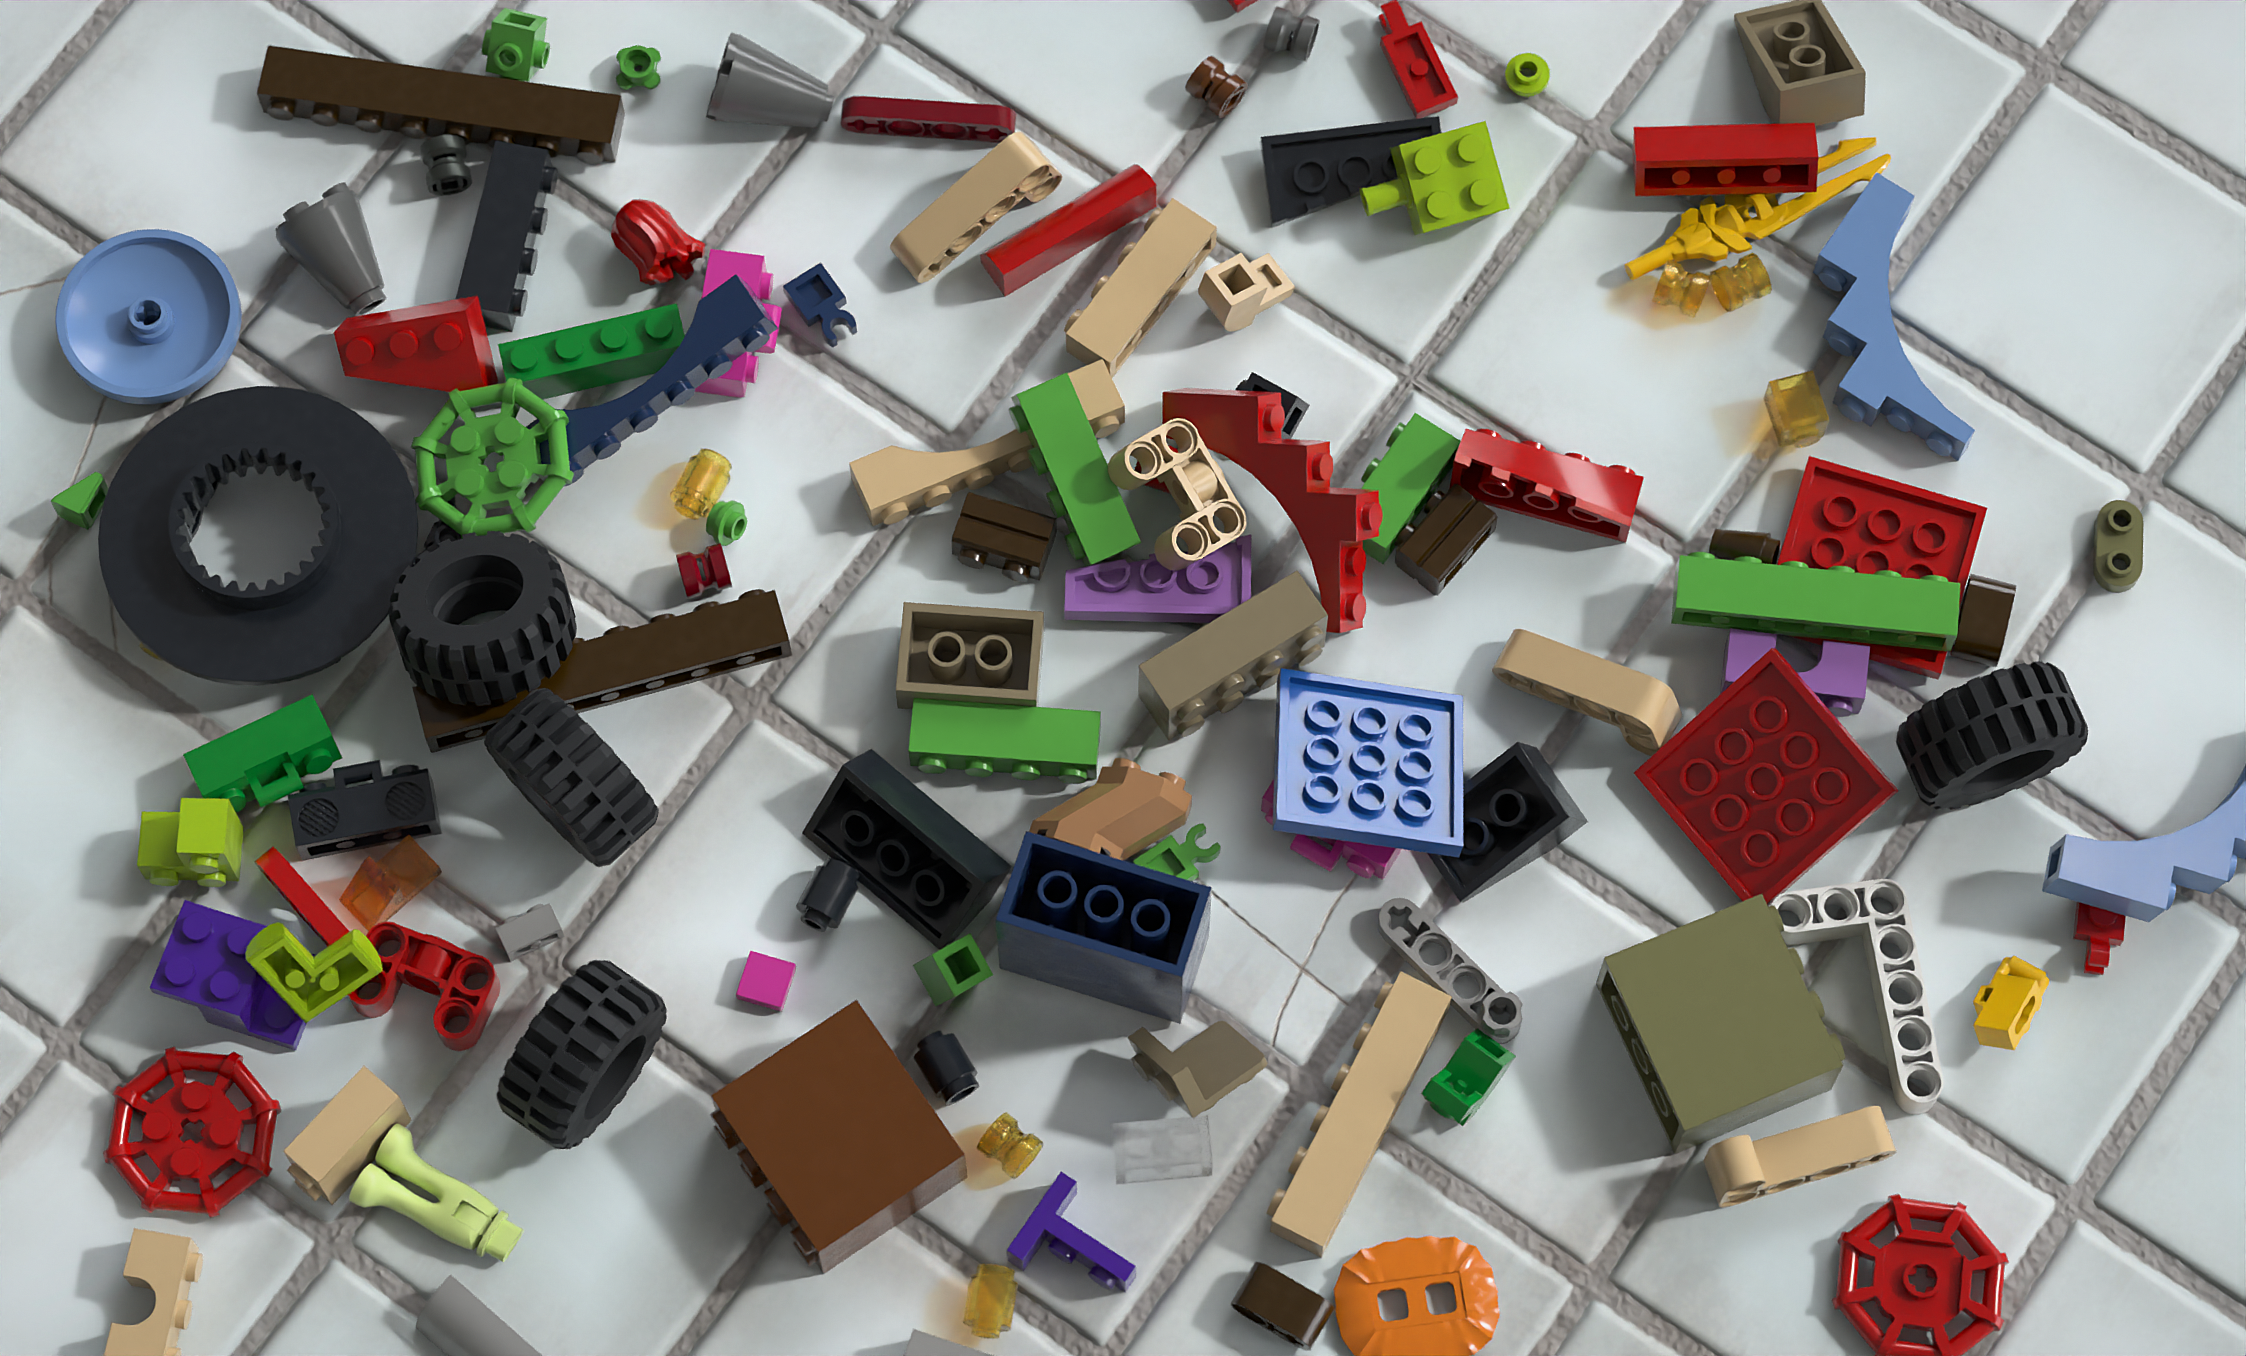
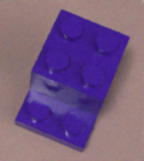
M184 900L149 987L151 991L155 994L198 1007L207 1023L295 1051L307 1024L246 960V949L250 941L267 926Z

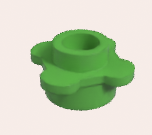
M636 45L623 48L617 53L616 58L620 65V73L616 76V82L620 88L628 90L632 86H645L647 89H654L660 84L661 79L657 73V64L661 61V55L657 49ZM638 65L643 67L639 72L634 70Z

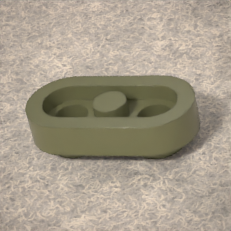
M2114 500L2105 504L2099 511L2094 523V577L2102 588L2115 593L2131 589L2138 581L2143 569V517L2135 505L2124 500ZM2116 516L2125 518L2128 526L2120 527L2116 525L2113 518ZM2115 559L2124 561L2127 569H2116L2112 561Z

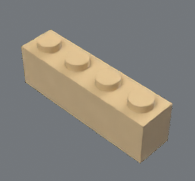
M1174 198L1170 200L1163 210L1161 208L1154 210L1144 226V231H1146L1137 244L1131 241L1124 248L1118 258V268L1111 277L1104 275L1097 282L1091 293L1092 301L1084 311L1077 309L1065 325L1066 351L1086 365L1103 359L1111 378L1114 377L1216 246L1217 227Z

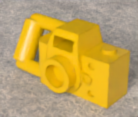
M2016 956L2011 958L2005 957L2002 960L1989 985H1982L1973 1000L1978 1016L1973 1026L1980 1045L2015 1050L2022 1036L2030 1029V1023L2035 1012L2041 1007L2042 996L2049 985V979L2046 977L2045 971Z

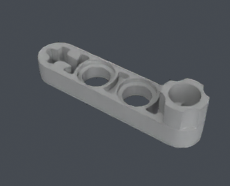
M1394 898L1386 902L1380 909L1377 923L1379 933L1383 939L1432 987L1452 996L1450 1005L1475 1029H1480L1499 1044L1508 1043L1514 1039L1520 1030L1523 1019L1521 1014L1522 1002L1518 996L1512 992L1505 993L1416 904L1404 898ZM1392 912L1398 917L1404 913L1409 915L1407 926L1415 935L1418 934L1420 928L1426 931L1416 938L1411 948L1406 945L1410 942L1411 935L1403 927L1399 926L1394 930L1389 927L1391 923L1390 914ZM1427 943H1437L1445 950L1446 959L1439 965H1427L1421 960L1419 950ZM1466 975L1476 979L1480 991L1475 997L1464 999L1456 995L1452 984L1460 976ZM1482 1004L1479 1014H1476L1473 1010ZM1491 1008L1497 1015H1501L1505 1011L1509 1013L1508 1024L1502 1025L1494 1022L1488 1010Z

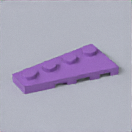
M1252 534L1240 536L1235 539V542L1220 547L1178 571L1163 567L1157 560L1155 553L1149 554V559L1130 563L1122 559L1066 570L1065 620L1210 623L1251 598Z

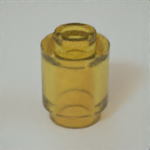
M700 449L697 455L691 456L670 493V497L675 503L674 508L681 515L689 519L707 518L713 506L719 502L731 480L729 474L732 468L731 463L724 456L710 449Z
M995 1264L977 1265L976 1275L970 1276L963 1323L972 1327L971 1334L982 1338L998 1339L1001 1332L1011 1330L1018 1283L1014 1281L1015 1271L1013 1269Z

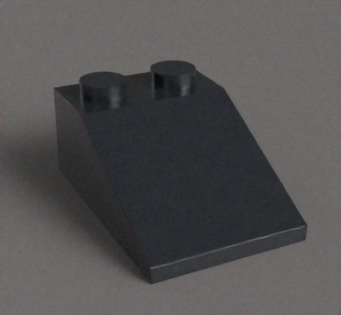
M1516 742L1463 784V848L1459 857L1427 854L1458 900L1464 903L1548 853L1588 821L1537 747Z

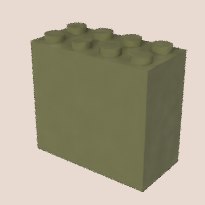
M1762 894L1604 957L1596 982L1597 988L1674 1154L1830 1091L1844 1066L1842 1061L1845 1060V1053L1842 1044L1835 1033L1828 1034L1821 1019L1825 1016L1822 1002L1814 990L1808 992L1801 977L1804 974L1801 958L1795 948H1787L1781 932L1784 931V926L1780 914L1774 905L1767 906Z

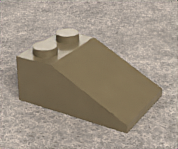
M1794 0L1734 14V22L1763 107L1773 124L1815 123V126L1864 115L1866 72L1822 0Z

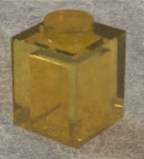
M1813 370L1769 381L1763 399L1779 447L1794 444L1795 448H1804L1817 443L1821 437H1824L1829 417Z

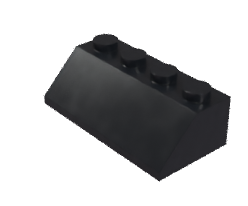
M873 749L842 765L802 832L804 836L830 858L839 860L855 869L860 875L858 881L939 950L951 944L992 900L1012 868L1009 863Z

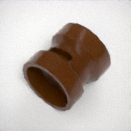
M1209 56L1191 74L1185 86V91L1197 100L1204 99L1208 102L1210 111L1219 118H1224L1242 100L1247 91L1248 83L1236 74H1228L1222 62L1214 56Z

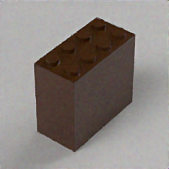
M857 999L711 1095L715 1111L710 1114V1117L715 1123L713 1127L728 1150L735 1146L738 1148L739 1152L736 1154L742 1163L740 1167L755 1189L761 1185L764 1186L766 1191L763 1194L768 1201L766 1205L775 1220L782 1228L790 1224L793 1229L790 1233L795 1240L793 1244L808 1267L816 1262L823 1274L968 1178L964 1152Z

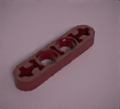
M852 96L847 97L842 102L840 124L844 129L860 134L1001 142L1009 135L1015 133L1016 113L1011 108L992 104Z

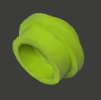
M1521 53L1514 56L1508 62L1505 70V80L1508 87L1522 97H1531L1541 93L1547 87L1550 78V69L1546 61L1533 53ZM1522 69H1531L1536 74L1532 77H1525L1520 71Z

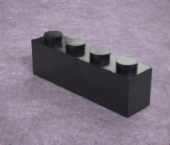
M495 141L456 299L478 296L485 327L513 331L516 316L523 317L525 313L528 293L523 288L526 276H533L536 269L538 251L533 249L536 235H543L545 232L548 210L543 207L546 195L554 193L558 177V169L552 167L549 151L546 149Z

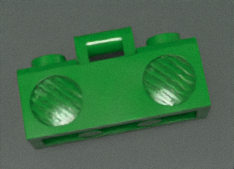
M313 694L183 754L202 797L229 799L236 813L242 810L246 803L257 799L262 808L303 789L301 777L308 774L323 773L332 766L333 762L343 758Z

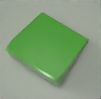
M94 472L56 495L51 500V504L59 517L88 530L92 527L103 508L109 488L102 474Z

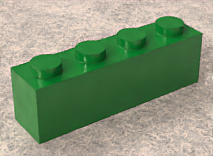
M675 303L498 344L506 382L509 378L520 379L524 387L543 400L655 374L677 350L685 334L678 305Z

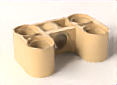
M1180 418L1170 420L1134 440L1110 458L1108 473L1116 486L1123 490H1133L1157 477L1160 483L1165 482L1182 512L1179 515L1182 521L1164 531L1155 542V555L1163 567L1176 571L1184 569L1238 538L1244 532L1246 527L1245 512L1228 486L1220 466L1210 455L1196 427L1191 422ZM1166 435L1176 441L1178 453L1168 447ZM1129 456L1136 458L1140 462L1141 474L1134 471L1131 467ZM1213 515L1223 522L1224 533L1218 531L1214 526ZM1177 536L1186 542L1188 555L1181 552L1176 543Z

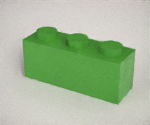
M1414 413L1407 425L1400 422L1395 427L1386 443V446L1390 449L1381 461L1374 458L1361 478V481L1365 483L1361 489L1379 490V504L1383 513L1382 523L1379 527V537L1363 540V550L1367 555L1383 565L1396 548L1394 542L1398 535L1409 523L1413 524L1452 469L1456 452L1461 442L1417 413Z

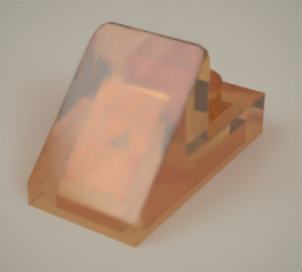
M408 835L377 863L368 856L357 870L339 901L369 932L374 925L388 921L436 879L442 871L438 864Z

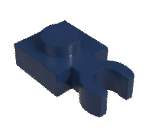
M821 262L783 285L784 294L808 327L818 321L822 323L823 338L831 347L838 345L837 337L832 332L833 327L836 325L846 326L852 335L857 333L856 321L853 315L848 311L839 309L847 304L846 296Z

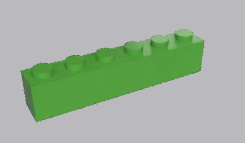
M1692 552L1687 556H1679L1675 570L1671 624L1721 629L1731 628L1771 634L1951 651L1958 633L1960 583L1948 582L1947 578L1937 575H1927L1920 579L1904 578L1897 572L1887 570L1877 571L1874 574L1855 573L1854 569L1846 566H1832L1824 570L1808 568L1807 564L1797 561H1787L1781 563V565L1764 564L1761 560L1754 557L1745 556L1735 558L1734 560L1715 559V556L1710 553Z

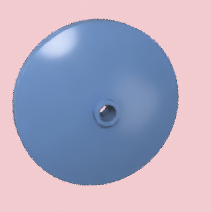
M144 229L123 233L104 241L90 250L80 259L67 276L61 288L56 307V330L59 343L72 369L95 391L114 400L131 404H158L173 401L191 394L208 383L218 374L230 358L237 344L242 319L238 290L229 270L219 256L209 247L190 236L161 229Z

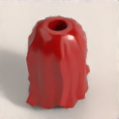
M643 199L631 200L617 212L612 224L611 237L615 247L638 268L640 282L644 284L655 285L674 279V270L686 281L694 274L692 264L696 262L697 258L704 256L706 244L687 234L679 227L666 209L653 201Z

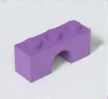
M1730 628L1725 643L1720 694L1771 648L1776 649L1777 634ZM1823 640L1817 656V666L1807 672H1797L1835 717H1847L1852 715V713L1859 714L1866 695L1870 646Z

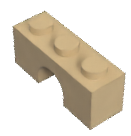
M133 1229L123 1276L131 1286L153 1290L156 1296V1304L152 1314L142 1323L136 1325L111 1323L104 1356H181V1349L176 1348L180 1329L186 1330L191 1318L192 1301L187 1300L191 1282H198L203 1265V1255L198 1253L199 1248L190 1237Z

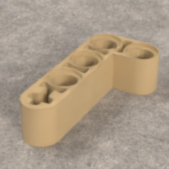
M1015 132L1001 141L893 239L890 249L918 283L927 282L946 268L1024 197L1034 203L1043 200L1059 186L1063 177L1030 138L1023 132Z
M1513 630L1492 668L1493 674L1499 680L1515 689L1619 727L1625 741L1631 747L1649 756L1655 754L1671 739L1682 718V712L1674 692L1662 681L1527 630Z
M1870 1106L1755 1141H1751L1749 1135L1731 1137L1712 1145L1708 1149L1703 1161L1719 1207H1729L1880 1162L1893 1156L1896 1153V1149L1880 1106Z

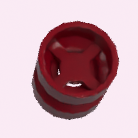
M721 543L707 546L703 553L693 554L685 552L676 555L687 599L701 596L706 589L715 588L720 591L732 587ZM697 563H702L705 581H702Z

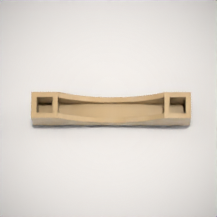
M1103 359L1068 373L1095 437L1103 438L1116 432L1120 425L1125 423V405ZM1017 429L992 442L966 450L939 453L913 451L891 445L849 462L850 474L872 526L882 522L890 525L903 520L909 515V511L921 506L935 507L943 504L955 492L965 488L970 490L982 488L992 482L994 476L1009 470L1015 473L1028 469L1032 464L1027 451L1033 447L1026 431L1019 433Z

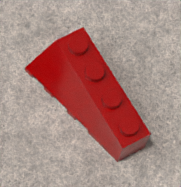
M1481 428L1476 431L1465 429L1454 459L1449 489L1454 484H1458L1473 495L1475 500L1481 501L1485 505L1626 543L1644 477L1636 475L1632 469L1622 465L1602 466L1591 463L1589 458L1581 454H1558L1547 451L1543 445L1537 442L1521 441L1518 443L1503 439L1495 431Z

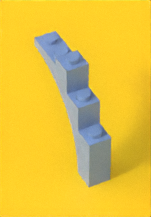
M1876 172L1819 253L1813 271L1828 288L1835 291L1842 290L1847 293L1828 319L1823 338L1828 340L1829 345L1836 352L1844 356L1852 355L1857 358L1838 385L1832 403L1838 406L1839 411L1848 419L1855 422L1862 421L1870 427L1879 414L1882 413L1887 417L1889 423L1903 432L1911 431L1924 439L1927 446L1941 456H1951L1959 461L1968 448L1975 429L1949 411L1921 381L1903 351L1892 320L1888 292L1890 254L1894 240L1909 214L1915 195Z
M2246 765L2233 789L2211 814L2203 820L2172 834L2139 841H2100L2069 834L2064 835L2050 847L2042 891L2145 922L2152 921L2171 907L2176 893V885L2207 894L2213 893L2232 879L2237 866V857L2246 859Z

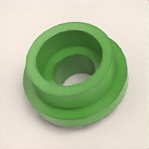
M734 500L717 502L711 509L706 521L707 533L713 536L714 541L718 544L721 543L722 546H727L741 538L747 526L744 506Z

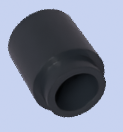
M826 858L823 865L817 866L796 905V908L802 913L801 921L821 932H825L827 927L838 928L859 888L856 884L860 876L859 873L851 866L839 860Z
M939 1030L918 1042L917 1047L919 1051L914 1055L913 1059L937 1098L942 1097L947 1105H951L966 1098L979 1087V1083L975 1078L978 1072L954 1033L944 1035Z

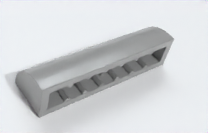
M451 1274L428 1300L416 1322V1328L447 1356H542Z

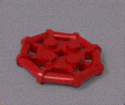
M174 1046L165 1049V1055L123 1087L117 1086L112 1095L115 1097L109 1142L108 1148L103 1151L105 1163L113 1165L140 1199L142 1209L150 1213L155 1209L208 1214L212 1218L219 1216V1210L260 1178L269 1177L273 1170L270 1166L276 1119L282 1110L279 1101L273 1100L245 1066L242 1055L234 1051L229 1055L176 1050ZM184 1070L218 1073L214 1085H205L198 1081L187 1083ZM167 1076H171L175 1086L152 1104L141 1097ZM233 1082L252 1106L238 1111L228 1099L225 1093L233 1085ZM133 1110H135L137 1113L145 1115L142 1122V1141L128 1143ZM191 1122L195 1125L201 1122L205 1125L200 1131L203 1137L200 1142L195 1143L191 1139L186 1140L184 1143L181 1141L180 1137L185 1133L183 1127ZM256 1124L252 1154L241 1151L240 1138L241 1131L242 1133L244 1131V1125ZM147 1154L161 1171L152 1183L134 1161ZM235 1162L243 1167L215 1189L212 1180ZM180 1179L193 1180V1182L200 1183L201 1194L171 1192L169 1189L173 1181H181Z
M1900 1194L1888 1196V1202L1849 1232L1843 1231L1837 1240L1839 1245H1841L1836 1297L1832 1299L1834 1309L1840 1310L1875 1352L1874 1356H1962L1991 1332L2000 1331L2004 1324V1320L2001 1318L2005 1265L2009 1264L2006 1253H2001L1966 1212V1205L1959 1201L1956 1205L1907 1199L1901 1198ZM1910 1219L1944 1223L1940 1233L1912 1229ZM1893 1222L1899 1233L1893 1241L1881 1249L1869 1241ZM1956 1230L1979 1257L1969 1261L1965 1255L1961 1256L1951 1239ZM1859 1257L1873 1261L1871 1286L1856 1289ZM1917 1268L1925 1269L1926 1277L1934 1279V1287L1929 1286L1926 1287L1924 1292H1918L1915 1289V1285L1909 1284L1908 1276H1914ZM1985 1273L1982 1304L1970 1299L1972 1274ZM1874 1300L1878 1305L1880 1313L1884 1317L1889 1318L1892 1323L1885 1333L1861 1306L1862 1304ZM1961 1312H1964L1974 1320L1949 1340L1943 1326L1949 1324ZM1902 1328L1931 1332L1933 1345L1899 1341L1897 1338Z

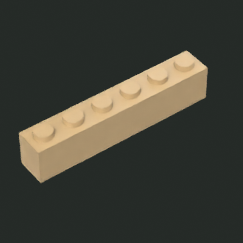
M1401 971L1394 985L1387 981L1384 983L1374 1004L1375 1008L1380 1009L1373 1025L1365 1022L1361 1027L1353 1044V1048L1359 1052L1352 1066L1343 1063L1332 1084L1331 1089L1338 1092L1330 1108L1323 1104L1321 1105L1310 1127V1131L1316 1133L1309 1149L1300 1146L1289 1167L1288 1172L1295 1175L1287 1191L1279 1188L1268 1207L1266 1214L1273 1217L1270 1232L1322 1258L1449 1011L1452 996Z

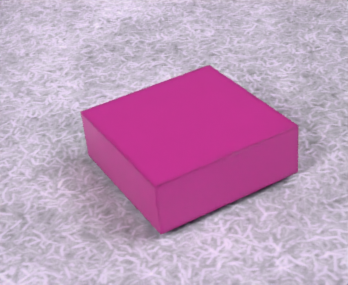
M750 951L736 992L737 999L782 1012L796 971V963Z

